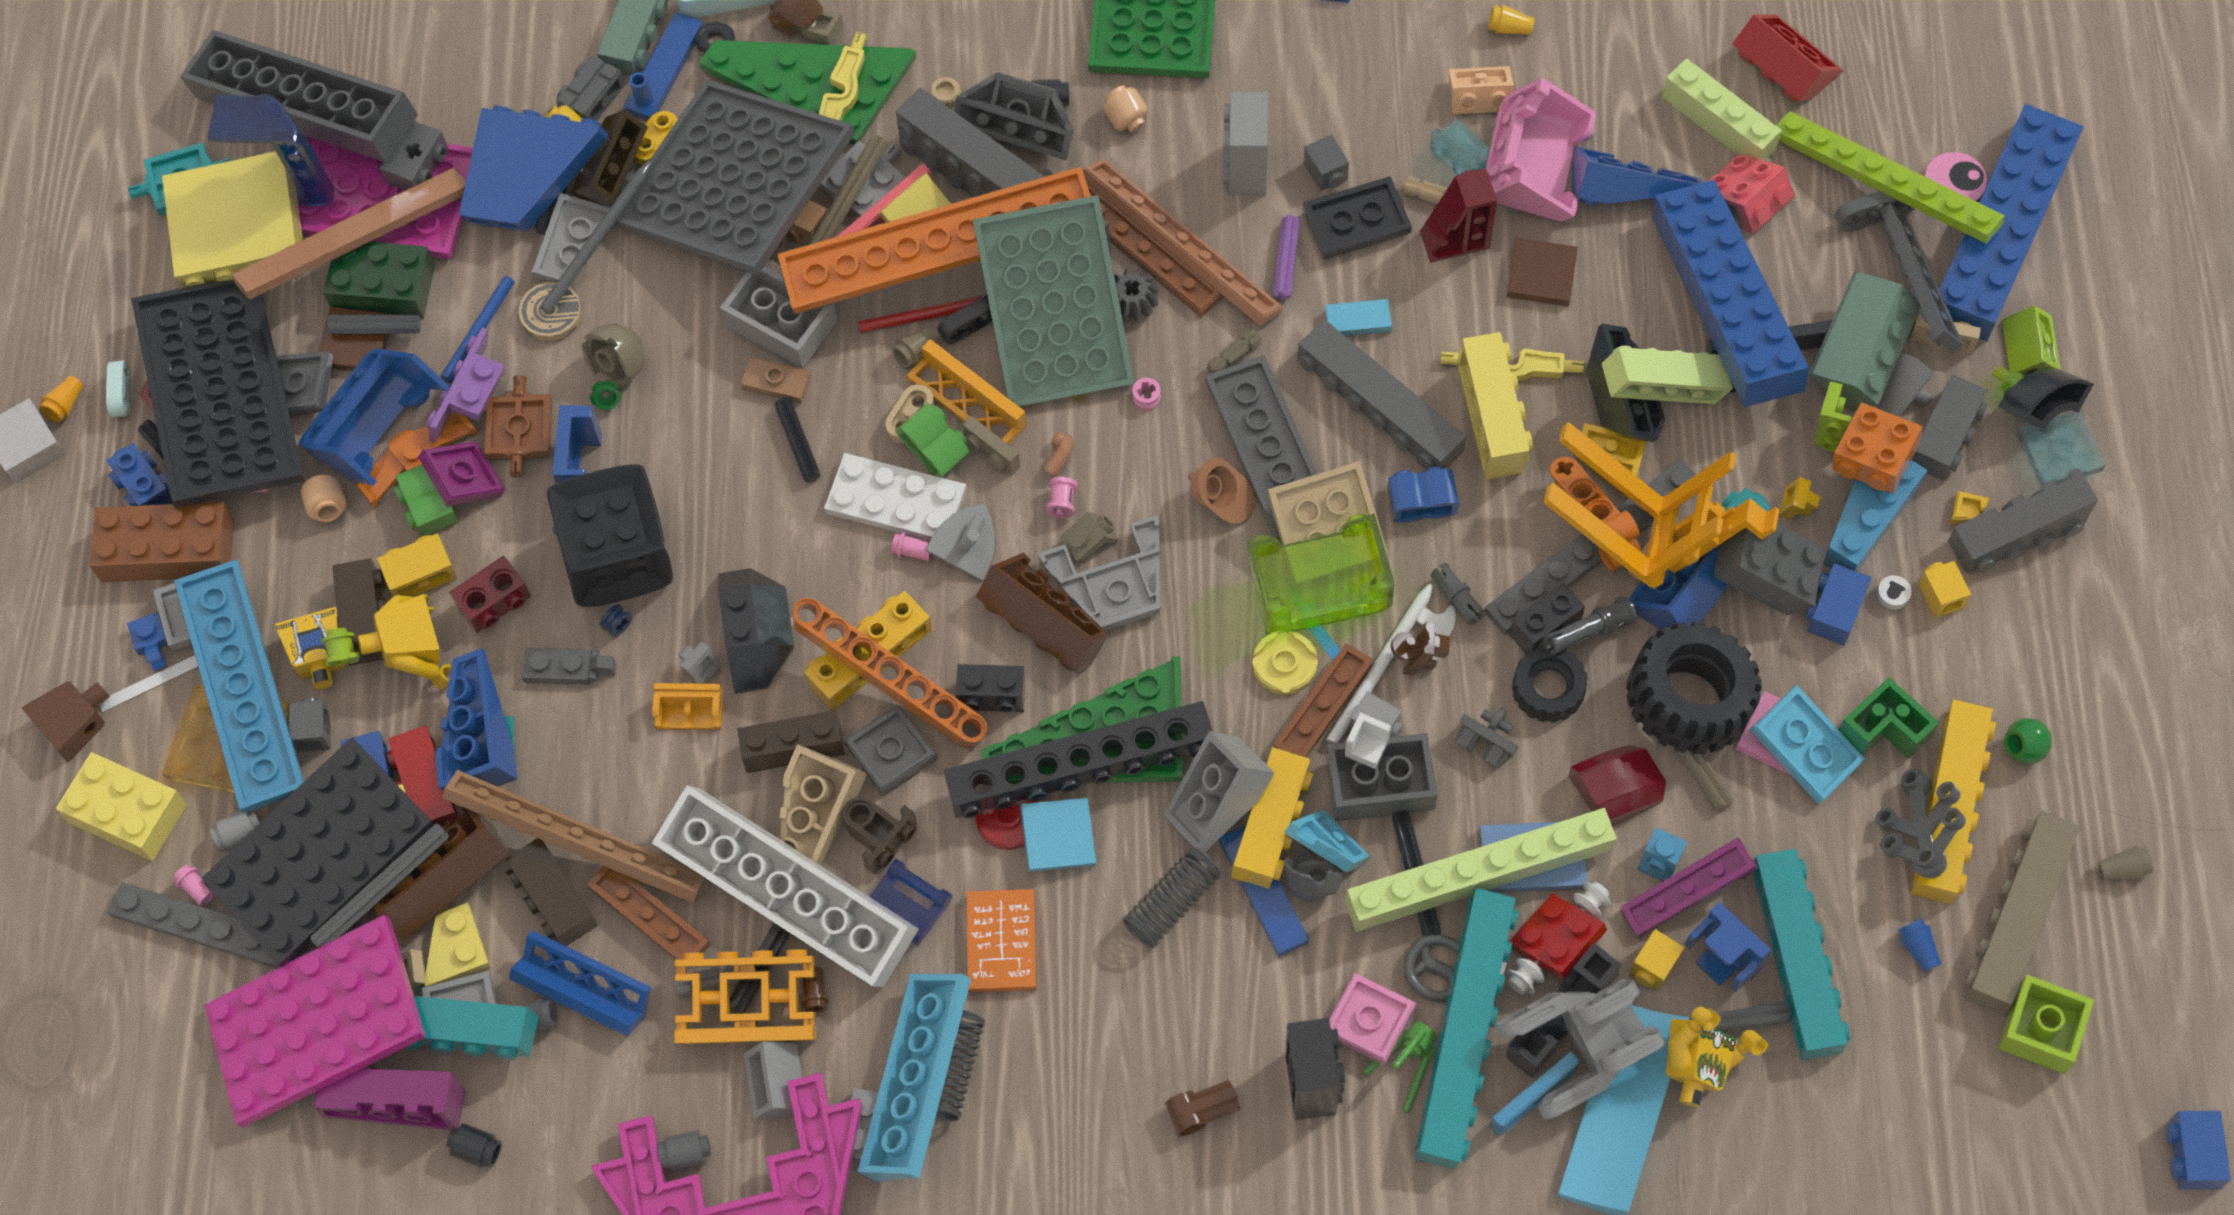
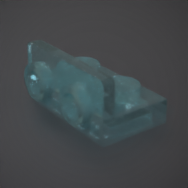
M1458 119L1443 131L1436 128L1431 134L1430 147L1437 158L1444 159L1451 165L1456 175H1460L1467 170L1477 171L1486 168L1490 148Z

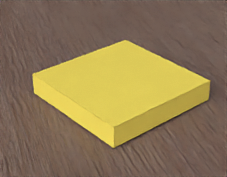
M924 173L879 212V215L887 223L951 203L928 174Z

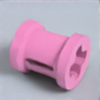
M1061 476L1051 478L1049 484L1052 490L1050 502L1046 505V512L1057 518L1072 517L1075 512V508L1072 505L1073 496L1077 490L1078 483L1072 478Z

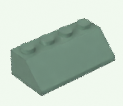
M1861 272L1853 273L1808 375L1826 390H1828L1830 381L1843 384L1841 397L1846 398L1845 406L1851 411H1856L1861 402L1870 406L1878 405L1919 312L1918 309L1921 307L1919 302L1900 283Z

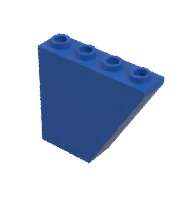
M494 105L493 109L481 108L459 215L472 224L528 232L538 218L604 144L608 133L599 125L598 121L588 118H582L581 122L570 121L569 117L560 114H552L551 118L542 117L540 113L532 110H522V113L511 112L512 110L507 107Z

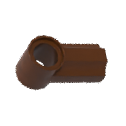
M1229 1080L1196 1093L1186 1091L1177 1094L1165 1102L1176 1132L1181 1137L1203 1129L1210 1121L1240 1110L1236 1092Z

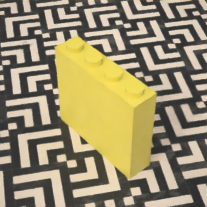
M283 150L162 176L174 277L184 288L215 281L232 280L233 273L303 240L293 162Z

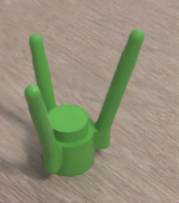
M1418 1021L1414 1022L1409 1030L1404 1029L1391 1053L1392 1055L1402 1046L1403 1051L1393 1063V1068L1395 1069L1399 1068L1409 1055L1417 1059L1421 1055L1423 1056L1403 1107V1111L1406 1113L1410 1111L1429 1061L1436 1052V1049L1432 1046L1437 1040L1436 1033L1429 1026ZM1373 1060L1363 1070V1074L1369 1075L1381 1063Z

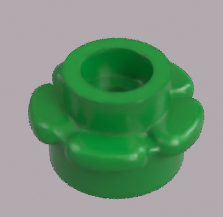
M598 381L592 386L590 400L594 406H598L601 410H611L620 402L621 392L614 381ZM604 392L608 393L607 397L602 396Z

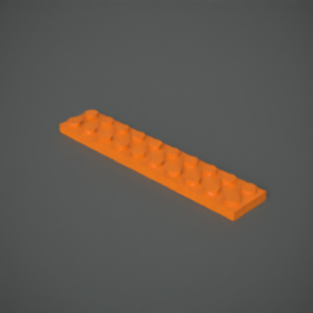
M1082 167L777 254L794 314L980 261L973 219L1090 197Z

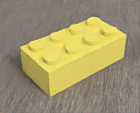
M1501 332L1463 338L1457 360L1485 480L1523 473L1525 464L1529 461V451L1533 450L1530 431H1525L1523 420L1526 419L1524 404L1522 401H1517L1515 393L1518 390L1517 375L1515 371L1510 372L1508 361H1511L1510 347L1508 342L1503 343Z

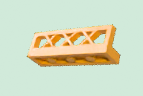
M931 339L922 347L923 359L906 375L907 380L913 385L921 384L928 387L932 391L934 401L964 423L970 417L967 415L966 406L980 405L985 409L986 417L975 419L982 425H986L989 430L990 424L1004 423L1008 426L1010 430L1002 438L1008 445L1027 426L1026 414L1023 409ZM929 366L938 373L939 381L924 382L918 376ZM957 387L962 391V399L948 400L943 396V388Z

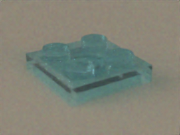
M2080 411L2053 418L2044 430L2034 425L2020 427L2017 432L2041 485L2051 480H2054L2056 485L2066 481L2069 478L2068 472L2078 467L2083 475L2087 476L2103 471L2106 466Z

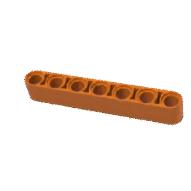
M802 598L795 603L790 616V622L798 633L959 746L973 748L984 738L987 732V724L981 715L817 600ZM808 609L814 613L815 620L804 622L799 618L798 612ZM835 628L841 632L842 639L837 642L830 641L826 637L825 631ZM857 647L866 649L869 653V659L865 661L857 660L852 650ZM885 666L893 668L897 678L893 680L884 679L880 674V669ZM912 685L920 687L923 690L924 697L921 699L911 698L908 695L907 688ZM935 706H947L950 709L951 717L947 719L938 717L935 713ZM962 725H974L978 730V736L975 738L965 736L962 731Z

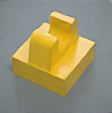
M1799 477L1785 487L1779 516L1791 520L1798 514L1809 516L1812 509L1818 510L1821 497L1810 491L1812 481Z

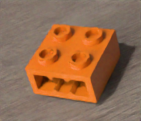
M1861 402L1834 452L1832 470L1837 471L1845 478H1854L1867 483L1875 490H1884L1894 494L1920 444L1923 426Z

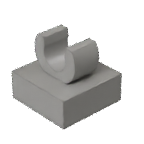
M702 641L695 649L686 645L678 654L684 660L680 667L692 684H706L722 666L711 647Z

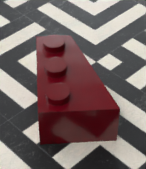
M1487 169L1467 170L1460 175H1456L1419 231L1430 263L1490 249L1497 198Z

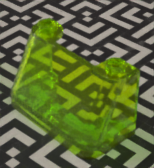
M1375 514L1352 515L1342 526V532L1279 546L1278 540L1269 535H1260L1246 542L1248 559L1266 635L1278 631L1280 633L1298 632L1370 616L1386 611L1393 604L1395 581Z

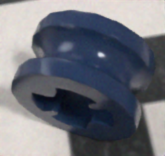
M620 604L609 608L600 621L601 628L604 630L609 629V634L612 637L622 634L632 621V614L627 611L623 612L624 609Z

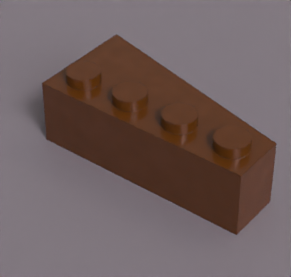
M460 807L464 813L454 823L448 820L442 826L448 833L449 839L374 906L379 917L385 915L391 919L394 932L402 941L410 935L418 933L430 918L436 913L446 910L453 899L463 891L471 889L483 874L489 869L499 866L504 857L509 854L495 828L483 815Z

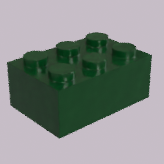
M368 242L330 261L323 294L330 307L391 315H418L420 319H424L435 263L428 246Z

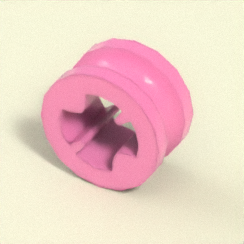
M1141 378L1135 382L1132 388L1134 404L1143 410L1155 408L1161 400V389L1158 382L1152 378ZM1149 389L1151 398L1145 399L1144 395H1142V390Z

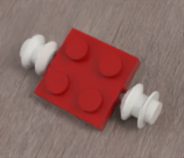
M1584 882L1583 888L1585 893L1583 895L1580 893L1573 895L1576 906L1553 893L1545 900L1510 940L1512 949L1528 958H1518L1516 962L1519 969L1517 971L1511 969L1507 971L1509 977L1508 984L1513 990L1521 995L1525 993L1533 995L1535 990L1532 984L1534 982L1542 984L1545 981L1542 968L1563 980L1568 977L1572 968L1592 944H1596L1607 931L1605 924L1597 919L1601 917L1599 907L1601 905L1604 907L1611 905L1608 898L1610 894L1604 886L1598 882L1593 884Z

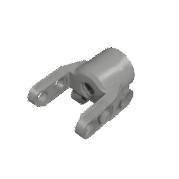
M1622 979L1596 994L1590 992L1549 993L1503 1018L1496 1024L1502 1038H1507L1513 1035H1523L1562 1014L1569 1036L1590 1070L1544 1096L1537 1105L1543 1120L1554 1118L1606 1090L1620 1070L1664 1046L1665 1043L1660 1035V1029L1655 1028L1654 1025L1645 1028L1630 1006L1635 997L1640 994V989L1637 988L1634 980Z

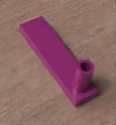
M1737 837L1622 905L1620 908L1636 936L1640 938L1737 880L1746 879L1751 872L1758 868L1741 839Z

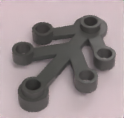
M1910 769L1902 775L1901 787L1910 797L1915 823L1900 818L1891 808L1880 810L1875 820L1884 831L1893 830L1917 839L1919 849L1904 845L1895 834L1886 835L1880 842V848L1888 857H1900L1913 862V869L1918 875L1932 879L1939 877L1945 871L1947 860L1944 851L1956 832L1962 829L1966 823L1965 816L1957 808H1950L1952 804L1959 800L1961 792L1952 782L1942 783L1936 791L1939 800L1928 815L1925 796L1931 791L1932 781L1923 771ZM1942 821L1945 826L1933 842L1932 835Z

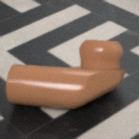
M1057 432L1052 438L1051 443L1057 449L1043 467V469L1055 477L1058 476L1068 462L1074 446L1073 438L1070 435L1066 436L1063 432Z

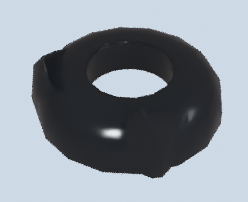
M720 22L702 25L696 34L695 42L697 49L707 52L712 45L708 40L715 36L727 41H735L733 29Z

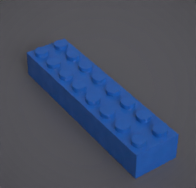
M2026 103L1979 202L2005 215L2004 224L1987 244L1965 233L1940 287V292L1953 322H1967L1972 326L1980 327L1979 339L1988 341L2084 128L2082 125Z
M1715 180L1655 195L1653 221L1743 406L1748 407L1804 392L1809 366Z

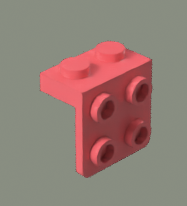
M1744 154L1734 157L1731 162L1710 179V181L1715 180L1726 204L1737 208L1744 230L1752 234L1758 231L1795 196L1785 167Z

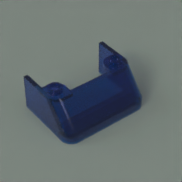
M268 94L260 96L216 95L207 138L209 142L272 144L296 186L298 205L324 206L332 203L335 191L334 186L308 139L277 98Z

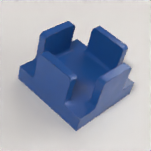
M1720 902L1710 910L1708 916L1688 935L1685 946L1690 950L1703 936L1706 938L1704 944L1708 949L1697 959L1696 965L1718 985H1722L1736 970H1741L1742 972L1734 979L1731 989L1735 992L1761 971L1771 951L1763 941Z

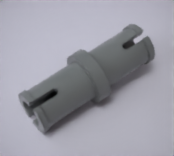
M1447 563L1440 564L1439 567L1442 569V574L1435 568L1430 574L1431 578L1445 592L1448 603L1457 607L1469 625L1477 623L1474 618L1475 615L1481 620L1485 616L1486 611L1470 594L1471 588L1465 582L1462 583L1449 565Z

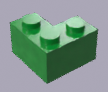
M1888 677L1843 719L1839 731L1862 756L1884 736L1906 757L1910 758L1932 738L1940 722Z

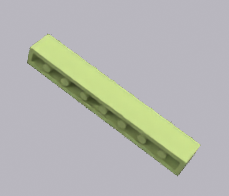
M1605 808L1349 888L1347 889L1344 902L1355 932L1468 897L1475 888L1490 890L1612 850L1617 837Z

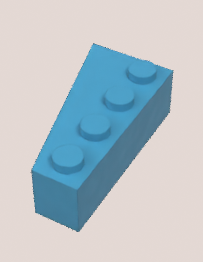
M1911 460L1894 494L1884 490H1875L1867 483L1855 479L1823 564L1832 569L1835 563L1858 572L1919 490L1928 470Z

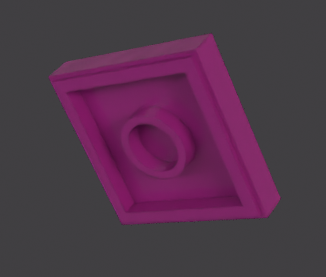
M477 441L421 450L418 456L446 506L502 497L505 491Z

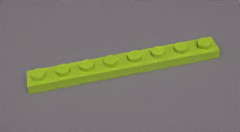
M1789 111L1776 125L1782 130L1779 142L1986 244L2004 224L2005 215L1792 111Z

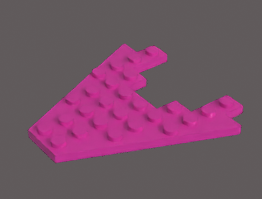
M822 1073L787 1081L800 1149L766 1157L773 1191L711 1207H706L702 1181L698 1174L666 1182L658 1153L659 1141L655 1119L652 1115L619 1123L618 1130L623 1158L592 1165V1171L623 1215H841L863 1104L861 1099L858 1098L829 1106Z

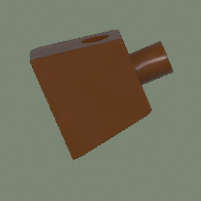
M69 681L29 702L22 709L63 758L70 762L104 726L105 722L95 711V708L110 698V696L98 682L81 694Z

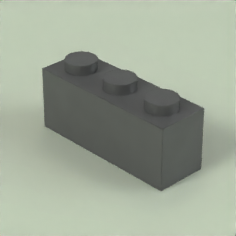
M1952 374L1921 435L1920 444L1912 461L1928 470L1927 474L1943 481L1949 470L1956 472L1963 457V454L1958 453L1961 445L1968 447L1976 431L1971 425L1974 419L1981 421L1989 405L1983 402L1988 390Z

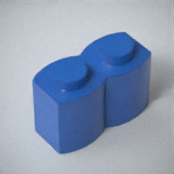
M1434 466L1422 473L1402 470L1388 477L1387 491L1394 522L1403 523L1424 518H1444L1458 513L1459 499L1452 469Z

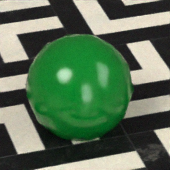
M2021 718L2009 726L2004 736L2005 749L2017 762L2035 764L2047 757L2052 747V734L2040 720Z

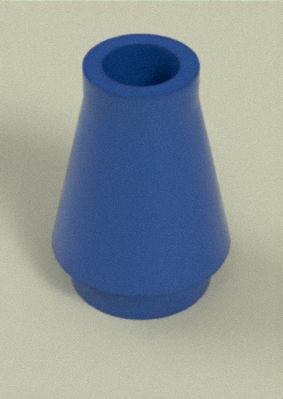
M1923 918L1898 930L1901 936L1899 941L1920 965L1923 972L1942 964L1930 924L1926 926Z

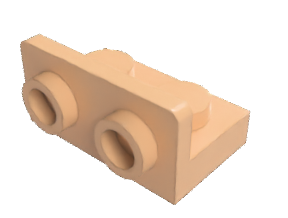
M1510 66L1449 69V85L1452 94L1451 109L1454 115L1498 112L1505 97L1514 91Z

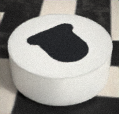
M1891 575L1885 577L1880 582L1876 596L1883 607L1890 610H1898L1908 603L1912 590L1907 580L1900 576Z

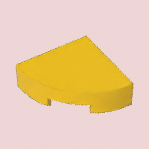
M1957 491L1950 524L1959 525L1982 514L1990 498Z

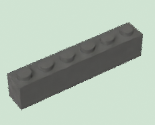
M1325 319L1298 343V360L1301 366L1308 372L1313 371L1322 378V382L1329 390L1337 391L1341 394L1353 410H1360L1365 414L1376 429L1384 430L1389 434L1400 449L1408 450L1413 454L1417 462L1424 469L1427 470L1434 466L1446 469L1464 452L1466 436Z

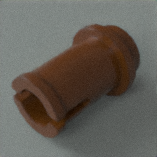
M814 967L815 978L813 980L812 978H802L804 998L801 1000V1004L805 1007L806 1012L820 1013L826 1010L829 999L824 993L823 969Z

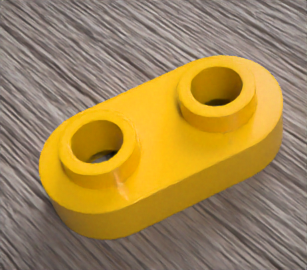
M659 111L650 117L645 124L648 126V129L634 158L638 164L643 166L650 160L677 122L678 118L675 114L669 111ZM644 145H651L649 148H642Z

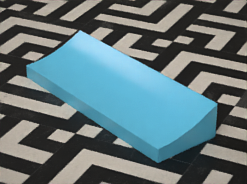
M910 974L858 1168L859 1173L878 1183L895 1179H920L971 979L964 974Z
M1630 1005L1645 1028L1654 1025L1655 1028L1660 1029V1035L1665 1044L1657 1051L1620 1070L1606 1090L1588 1099L1557 1197L1608 1215H1628L1670 1081L1666 1074L1671 1019L1689 1020V1017L1661 1013Z

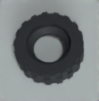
M1540 646L1536 647L1534 651L1530 650L1527 652L1525 657L1521 658L1518 662L1512 683L1513 697L1518 702V707L1521 711L1524 710L1530 718L1533 719L1534 717L1539 719L1540 722L1551 721V723H1554L1561 719L1565 720L1572 713L1575 714L1578 711L1579 705H1582L1585 697L1588 677L1587 672L1584 671L1585 666L1582 661L1580 662L1573 652L1571 654L1567 649H1563L1551 655L1549 653L1550 650L1547 651L1545 647ZM1551 669L1562 674L1566 681L1564 693L1553 699L1540 696L1533 685V680L1539 672Z

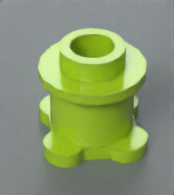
M347 628L327 631V637L321 639L322 644H326L328 658H326L327 661L325 662L326 667L352 664L359 661L360 654L355 652L352 641L355 634L347 632Z

